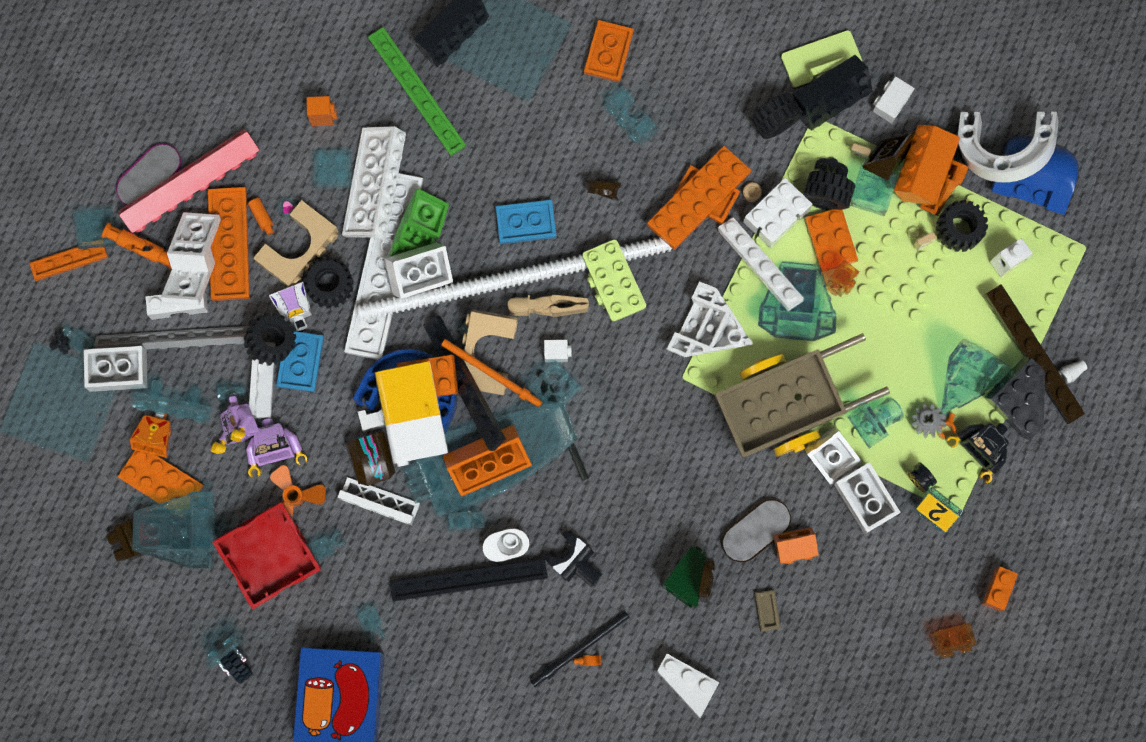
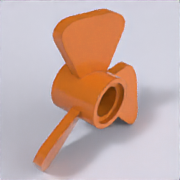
M285 465L280 466L270 476L271 481L284 490L283 499L285 502L283 503L292 518L294 507L301 505L303 501L322 505L326 501V488L323 485H316L302 491L299 487L292 484L289 468ZM298 492V498L295 501H290V493Z

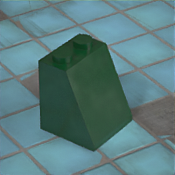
M691 546L662 586V588L692 610L697 607L699 602L700 583L707 558L704 556L706 552L698 546L695 548Z

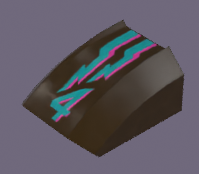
M376 432L346 443V449L358 484L369 486L388 480L394 475L395 469L384 432Z

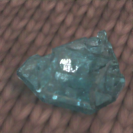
M963 339L948 359L941 414L948 415V411L956 407L961 408L983 396L985 391L993 386L995 387L1012 367L990 351Z

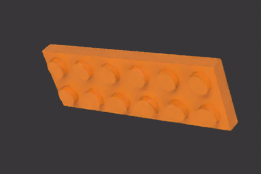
M723 146L647 223V226L675 251L751 174L752 170Z
M246 187L208 189V214L220 215L221 218L211 245L215 260V266L210 276L211 300L250 299Z

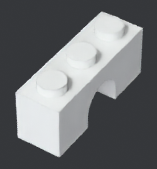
M205 292L200 305L163 303L161 299L162 294L146 296L147 315L152 320L169 318L171 314L188 313L192 315L208 312L207 294Z

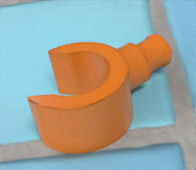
M949 413L946 419V426L951 428L953 434H956V427L953 424L955 414ZM938 433V436H939L941 439L944 440V439H945L944 434H943V433H942V434H939V433Z
M585 655L580 658H574V664L598 666L601 665V655Z

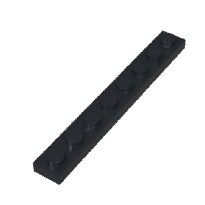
M434 316L424 328L440 357L454 356L458 392L489 451H495L506 438L465 361L441 346L445 339L454 345L456 344L441 316Z
M545 559L393 581L390 582L392 600L396 602L548 579Z

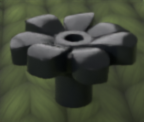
M61 330L55 332L54 336L56 339L54 342L49 343L50 349L55 350L58 348L64 355L68 354L70 345L67 343L64 333Z

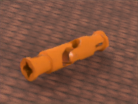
M110 222L106 224L101 235L102 238L106 237L113 240L117 245L131 250L152 262H159L167 266L169 270H172L167 251H164L163 247L139 238L125 229L120 230L112 226ZM147 246L150 251H144V247Z

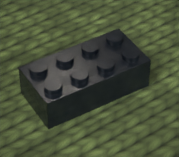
M453 0L414 38L421 54L436 68L440 64H444L448 57L457 51L461 44L470 38L479 26L486 23L489 14L483 1Z
M854 55L793 93L795 102L802 110L800 120L812 131L830 118L837 116L838 113L846 108L851 107L860 99L867 97L873 92L869 69Z

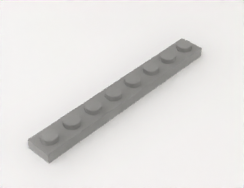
M249 326L96 336L94 349L142 346L148 350L243 344L246 342L244 336Z

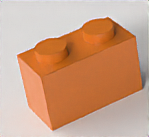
M307 97V116L312 127L334 125V119H337V108H335V103L331 102L330 97Z
M812 527L773 535L776 554L780 564H791L796 560H809L814 556H819L816 536Z
M1000 566L995 568L982 605L999 612L1004 611L1018 574Z

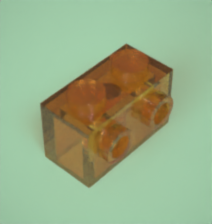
M844 260L830 276L826 284L828 291L834 296L842 297L844 293L848 295L856 284L855 280L859 271Z
M970 622L929 633L935 655H941L942 659L954 656V651L960 650L961 654L973 651L972 647L977 645Z

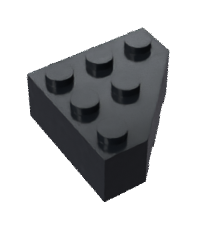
M1024 356L984 398L1023 438L1031 440L1044 427L1045 371L1033 358Z

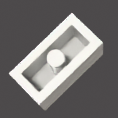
M897 77L892 82L889 80L883 88L885 91L883 96L879 95L874 101L873 105H875L873 112L892 124L915 88Z

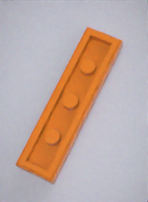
M100 239L30 262L29 264L34 280L39 281L106 259L108 254L104 241Z

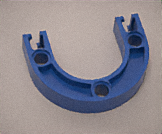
M410 349L395 351L381 357L368 369L353 397L355 403L359 406L365 404L369 410H374L380 398L377 385L374 387L369 386L370 382L376 381L375 372L397 368L396 363L435 357L423 351ZM369 392L371 394L369 401L361 402L365 394ZM457 394L437 397L440 411H448L446 415L441 416L444 434H446L456 411Z

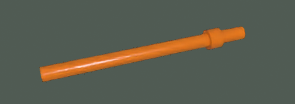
M445 339L441 346L518 394L520 399L527 400L538 408L541 406L543 401L532 395L531 391L525 387L524 389L450 341Z

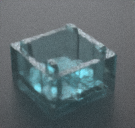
M861 164L850 206L885 216L898 175L892 174L887 181L864 170L863 164Z

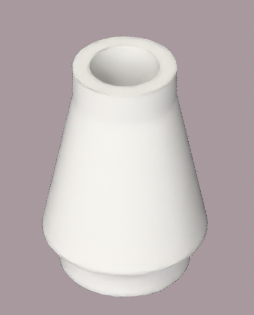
M1079 360L1078 362L1061 367L1058 372L1066 384H1072L1087 370V365L1083 360Z

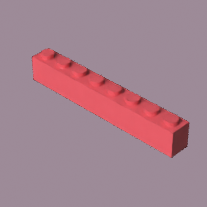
M243 129L118 210V214L131 233L135 231L138 233L145 229L146 224L150 221L155 222L162 217L161 214L167 210L168 212L173 211L181 201L191 199L196 191L205 190L213 180L218 181L230 169L235 170L240 167L241 162L245 159L250 160L254 158L259 149L248 132Z

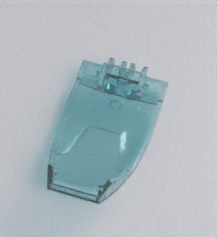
M564 403L543 404L540 407L495 417L501 430L513 424L515 425L532 466L462 497L446 468L443 458L445 454L414 460L416 466L404 470L403 473L404 475H409L419 471L420 476L407 481L408 486L423 482V484L411 488L410 492L416 493L422 489H426L427 492L426 495L414 499L415 504L430 500L435 515L439 519L501 494L534 475L578 440ZM475 423L445 434L448 453L482 438Z

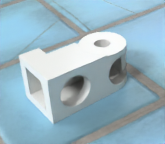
M382 409L379 412L368 415L365 410L358 412L364 433L386 427Z

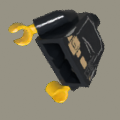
M982 423L969 425L958 432L956 437L950 436L947 441L950 439L956 440V444L951 448H955L958 442L962 441L960 444L985 469L980 472V479L985 474L989 475L985 481L986 483H990L992 481V474H996L1006 463V447L1009 442L1003 435L1008 429L1002 423H998L996 426L991 423L987 425Z

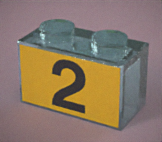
M933 487L930 488L915 508L920 517L928 519L938 531L945 533L948 532L963 512V510Z

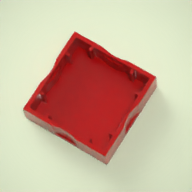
M282 500L213 539L212 542L225 565L234 574L238 587L252 610L274 598L285 588L298 584L321 570L319 562Z

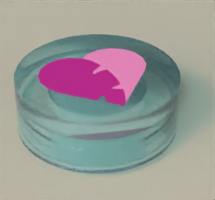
M290 198L284 199L279 204V212L283 217L291 218L289 214L297 206V203Z

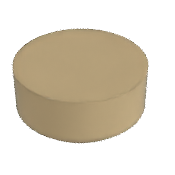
M748 183L743 189V196L749 202L758 201L762 195V189L757 183Z

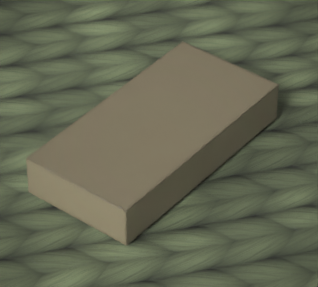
M775 590L756 592L755 598L761 632L781 629Z

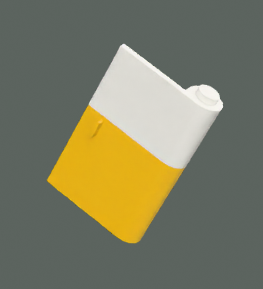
M430 361L375 372L393 464L397 463V467L409 465L408 461L448 453Z

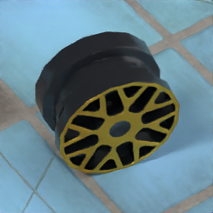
M920 462L915 465L913 471L909 470L907 472L912 483L923 493H926L930 486L937 484V480L931 471Z

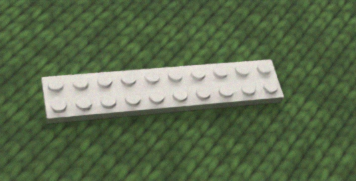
M398 173L386 240H380L376 237L370 238L344 350L347 354L379 360L384 355L393 314L387 313V316L383 314L381 317L375 316L374 319L370 317L369 320L365 318L361 321L357 312V304L362 306L363 303H375V300L380 302L381 299H393L392 297L394 296L385 258L389 255L397 229L417 188L421 190L423 178Z

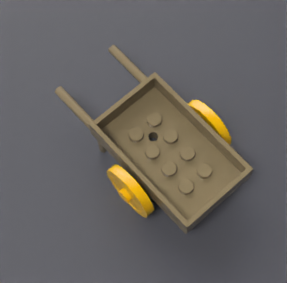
M863 333L823 351L817 349L787 362L784 354L758 360L755 362V365L739 373L743 382L715 394L742 459L785 440H789V442L773 449L776 457L793 450L794 453L804 450L805 445L821 438L820 434L816 430L801 437L798 435L841 417L848 411L890 394L886 386L843 405L825 365L824 358L865 341L866 338ZM800 394L802 399L797 401L794 396Z

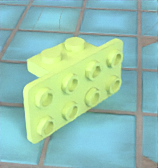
M844 31L790 50L781 56L794 88L811 83L854 55L862 61L850 31Z
M617 240L609 241L583 253L582 257L589 270L587 282L590 288H594L596 292L594 297L598 306L602 305L603 309L606 308L611 321H618L646 308V303Z

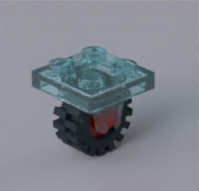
M239 635L236 637L230 636L222 643L223 648L220 650L216 648L206 656L208 660L204 663L209 669L218 664L227 676L232 675L239 684H242L253 675L252 670L245 663L248 660L237 647L243 642Z

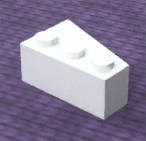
M666 654L657 670V673L697 717L701 718L719 682L669 654Z

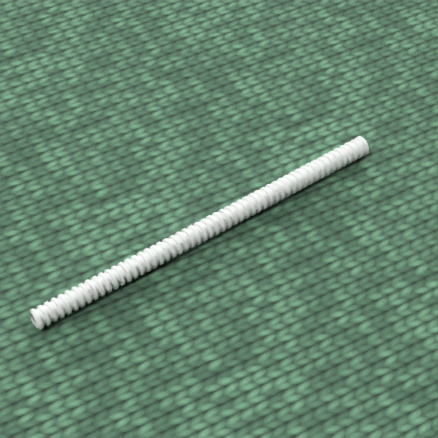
M660 237L659 239L653 238V240L647 239L646 242L642 240V243L625 244L624 247L620 245L623 255L628 261H631V258L635 260L637 257H648L649 254L653 256L654 253L658 255L660 252H671L672 249ZM580 254L578 257L573 256L571 259L567 257L566 260L562 258L561 261H550L548 264L544 262V265H532L531 268L527 266L526 269L522 267L521 270L515 269L513 272L509 270L508 273L504 271L503 274H492L491 277L486 275V278H474L473 281L469 279L468 282L464 280L462 283L457 282L455 285L451 283V286L446 284L445 287L440 286L437 289L434 288L433 290L424 291L402 299L393 296V299H381L380 302L375 300V303H363L362 306L357 304L359 320L363 321L365 318L369 320L370 317L374 319L375 316L381 317L383 314L387 316V313L392 315L393 312H404L405 309L409 311L410 308L416 309L418 306L422 308L423 305L427 307L428 304H439L441 301L445 303V300H457L458 297L463 299V296L467 298L469 295L474 296L476 293L480 295V292L485 294L486 291L492 292L494 289L498 291V288L502 290L504 287H515L516 284L520 286L521 283H533L534 280L538 282V279H550L551 276L555 278L556 275L560 277L562 274L567 275L569 272L573 274L574 271L578 273L579 270L585 271L588 268Z

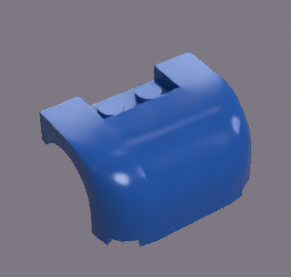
M1021 135L1008 140L1004 146L1003 156L1013 155L1022 151L1031 143L1033 138ZM1056 145L1050 160L1038 172L1018 181L994 182L991 191L1009 198L1012 196L1046 207L1047 210L1065 215L1078 179L1079 165L1071 151Z

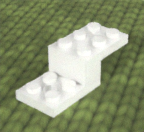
M183 212L167 252L172 271L161 296L163 303L200 305L215 266L211 245L221 222L220 215Z

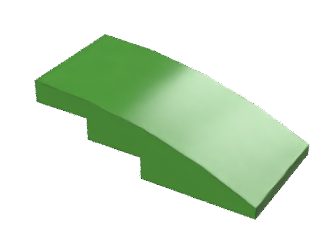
M417 188L399 224L388 257L435 243V240L440 238L449 204Z

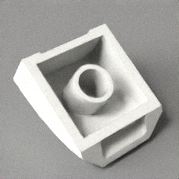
M837 427L828 429L827 432L820 436L821 438L809 443L805 449L807 455L830 484H835L856 471L862 462Z

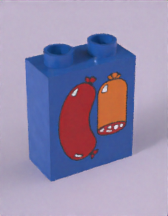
M301 648L293 742H378L384 654L378 652Z

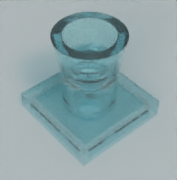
M887 397L873 410L868 403H865L848 416V419L869 449L889 436L885 429L886 427L904 418L902 408L891 397Z

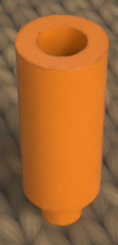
M255 198L251 200L248 206L261 231L265 230L267 235L274 233L272 229L274 224L261 199Z

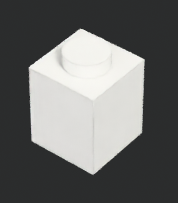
M544 340L545 362H568V357H571V345H568L567 340Z

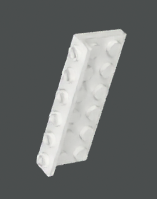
M395 126L362 128L342 235L345 237H376L380 240H386L406 136L404 131Z

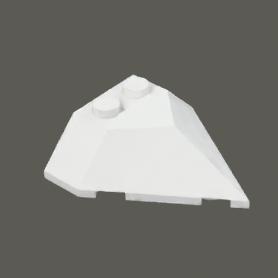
M699 281L691 298L693 306L679 334L674 333L667 350L683 357L753 345V343L717 288Z

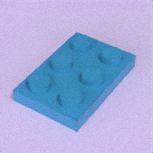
M552 200L496 206L500 244L556 238Z
M294 332L293 334H296V343L286 359L280 361L276 386L277 388L315 393L324 336Z

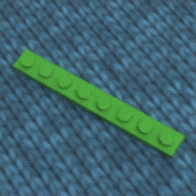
M384 27L368 36V40L450 157L464 149L466 144Z

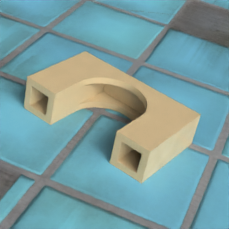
M302 200L289 215L292 220L310 233L311 244L308 251L299 258L288 259L282 257L265 244L253 258L257 264L288 288L301 283V277L306 270L309 271L310 269L309 265L311 263L314 265L313 262L317 257L321 258L325 254L327 245L335 242L339 232L335 225Z
M473 309L471 314H467L466 325H469L468 333H464L463 344H466L465 352L475 357L474 349L477 341L487 335L514 339L519 318ZM465 361L480 391L499 395L506 393L507 387ZM498 372L508 379L509 374Z

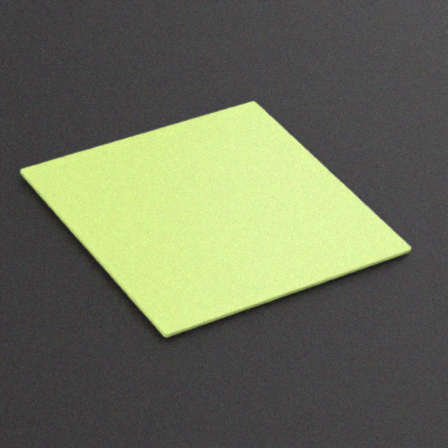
M824 122L812 131L809 128L807 129L782 180L786 178L797 190L804 194L809 173L820 171V169H814L817 160L821 158L828 160L835 158L839 163L847 166V178L853 181L856 186L850 207L843 209V213L855 247L858 262L821 272L805 217L826 212L827 210L811 206L810 211L797 221L771 249L758 237L762 230L759 228V231L756 234L754 233L752 239L782 274L784 266L817 270L812 322L779 319L780 302L745 261L741 259L722 298L753 345L694 355L683 374V379L715 395L720 391L743 382L739 373L755 365V362L758 360L784 354L787 362L817 349L823 351L863 333L866 338L865 341L824 358L825 365L843 405L886 386L890 394L848 411L845 415L798 436L801 437L818 430L821 436L828 429L837 427L862 461L859 467L870 462L879 477L924 499L928 494H931L948 509L959 515L983 467L960 444L961 440L955 448H951L956 444V440L950 439L947 441L950 436L956 437L958 432L969 425L979 423L987 425L991 423L996 426L998 423H1004L1005 419L984 397L1023 358L1020 350L984 295L1002 284L1041 344L1084 255L1086 247L958 185L947 199L939 216L948 205L955 201L966 200V203L972 201L974 206L977 204L980 206V211H985L983 216L988 218L986 223L988 229L985 231L987 232L985 237L973 249H968L966 252H962V249L959 252H955V248L950 250L947 248L948 245L946 243L944 245L941 243L942 238L938 239L937 237L939 231H936V226L938 225L936 222L939 216L920 209L921 203L903 202L894 192L905 159H903L887 181L864 170L862 165L867 159L853 154L851 150L853 144L857 143L870 148L873 152L877 147L876 145L828 122ZM827 164L826 171L829 172L830 167ZM839 167L834 168L833 173H835L836 169ZM953 219L954 227L958 232L970 234V226L964 219ZM934 232L937 237L934 243L917 251L914 246L916 240ZM1022 238L1033 253L1031 258L1000 277L990 261L1002 250ZM800 394L794 396L797 401L802 399ZM923 404L927 408L934 404L935 410L941 407V414H945L946 419L949 413L955 414L953 424L956 427V434H953L951 428L946 426L942 428V433L945 436L944 440L938 436L937 432H935V438L931 434L924 438L923 432L917 435V428L912 426V423L916 422L912 419V415H918L916 408L922 411ZM928 419L925 420L926 423H927L928 421H929L930 423L933 422L932 419H931V420H928ZM919 462L924 464L937 480V484L930 486L926 493L921 492L907 475V472L909 470L913 471L915 465Z

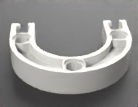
M961 112L958 129L961 155L967 167L981 178L994 182L1022 180L1043 168L1054 153L1058 131L1057 112H1051L1052 120L1050 125H1044L1045 112H1037L1035 134L1031 143L1022 151L1008 156L991 154L979 144L982 127L980 112H974L975 121L973 125H968V112Z

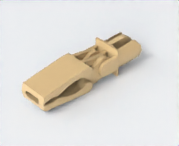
M528 295V297L511 298L508 301V310L511 315L529 316V318L530 313L558 317L585 313L589 309L588 298L562 295L541 297L535 300H530V295ZM562 303L574 305L567 308L556 307V305Z

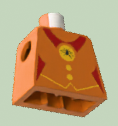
M156 410L154 417L143 416L130 438L132 450L167 458L171 436V422L165 420L166 412Z

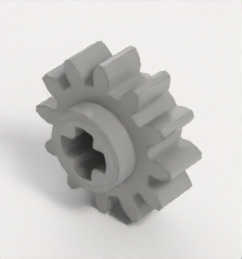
M923 404L922 411L916 408L918 415H912V419L916 421L912 423V426L917 428V435L923 432L924 438H927L928 434L935 438V432L942 434L940 427H946V422L943 421L946 419V415L941 414V407L935 410L934 404H931L930 408ZM927 419H928V420H931V419H932L933 422L930 423V422L928 421V422L926 423L925 420H927Z

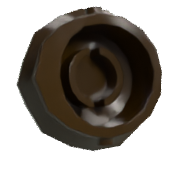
M585 180L584 183L588 186L587 193L598 194L614 201L619 200L617 192L621 187V182Z

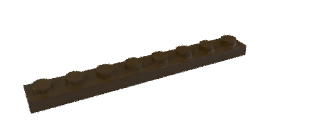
M1001 284L984 295L1023 357L1033 358L1045 371V391L1065 422L1070 424L1083 416L1085 412L1003 285Z

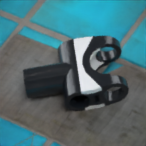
M564 531L561 535L570 545L569 554L565 558H556L546 552L543 555L544 559L567 582L577 575L590 587H593L603 575L588 562V559L594 552L580 539Z

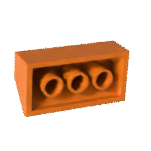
M917 126L894 188V192L903 202L937 204L960 141L959 136L936 126Z
M514 424L501 430L506 440L495 451H489L483 438L443 455L446 468L461 497L532 466Z

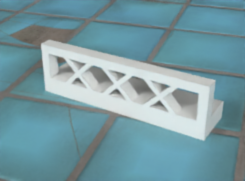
M264 342L268 346L276 347L275 342ZM252 359L249 407L254 418L271 419L275 365L272 363L271 366H267L266 362L263 365L259 364L258 359L255 361Z
M348 477L343 490H340L338 498L342 501L409 525L413 524L420 503L379 488L358 484L356 480ZM350 483L358 485L360 493L356 495L347 493ZM371 490L376 492L379 498L373 502L367 500L364 495ZM388 497L394 498L396 506L392 508L386 507L382 500ZM408 503L413 505L414 509L412 514L408 515L403 513L400 507Z

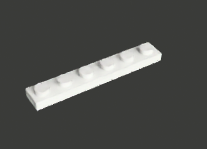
M734 218L718 227L719 233L787 311L803 302V296Z

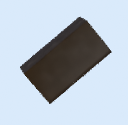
M911 131L881 140L862 165L863 169L888 181L907 155L915 132Z

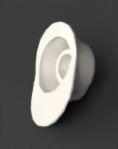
M513 527L506 528L489 535L484 540L483 552L492 561H505L523 555L528 550L529 539L522 530Z

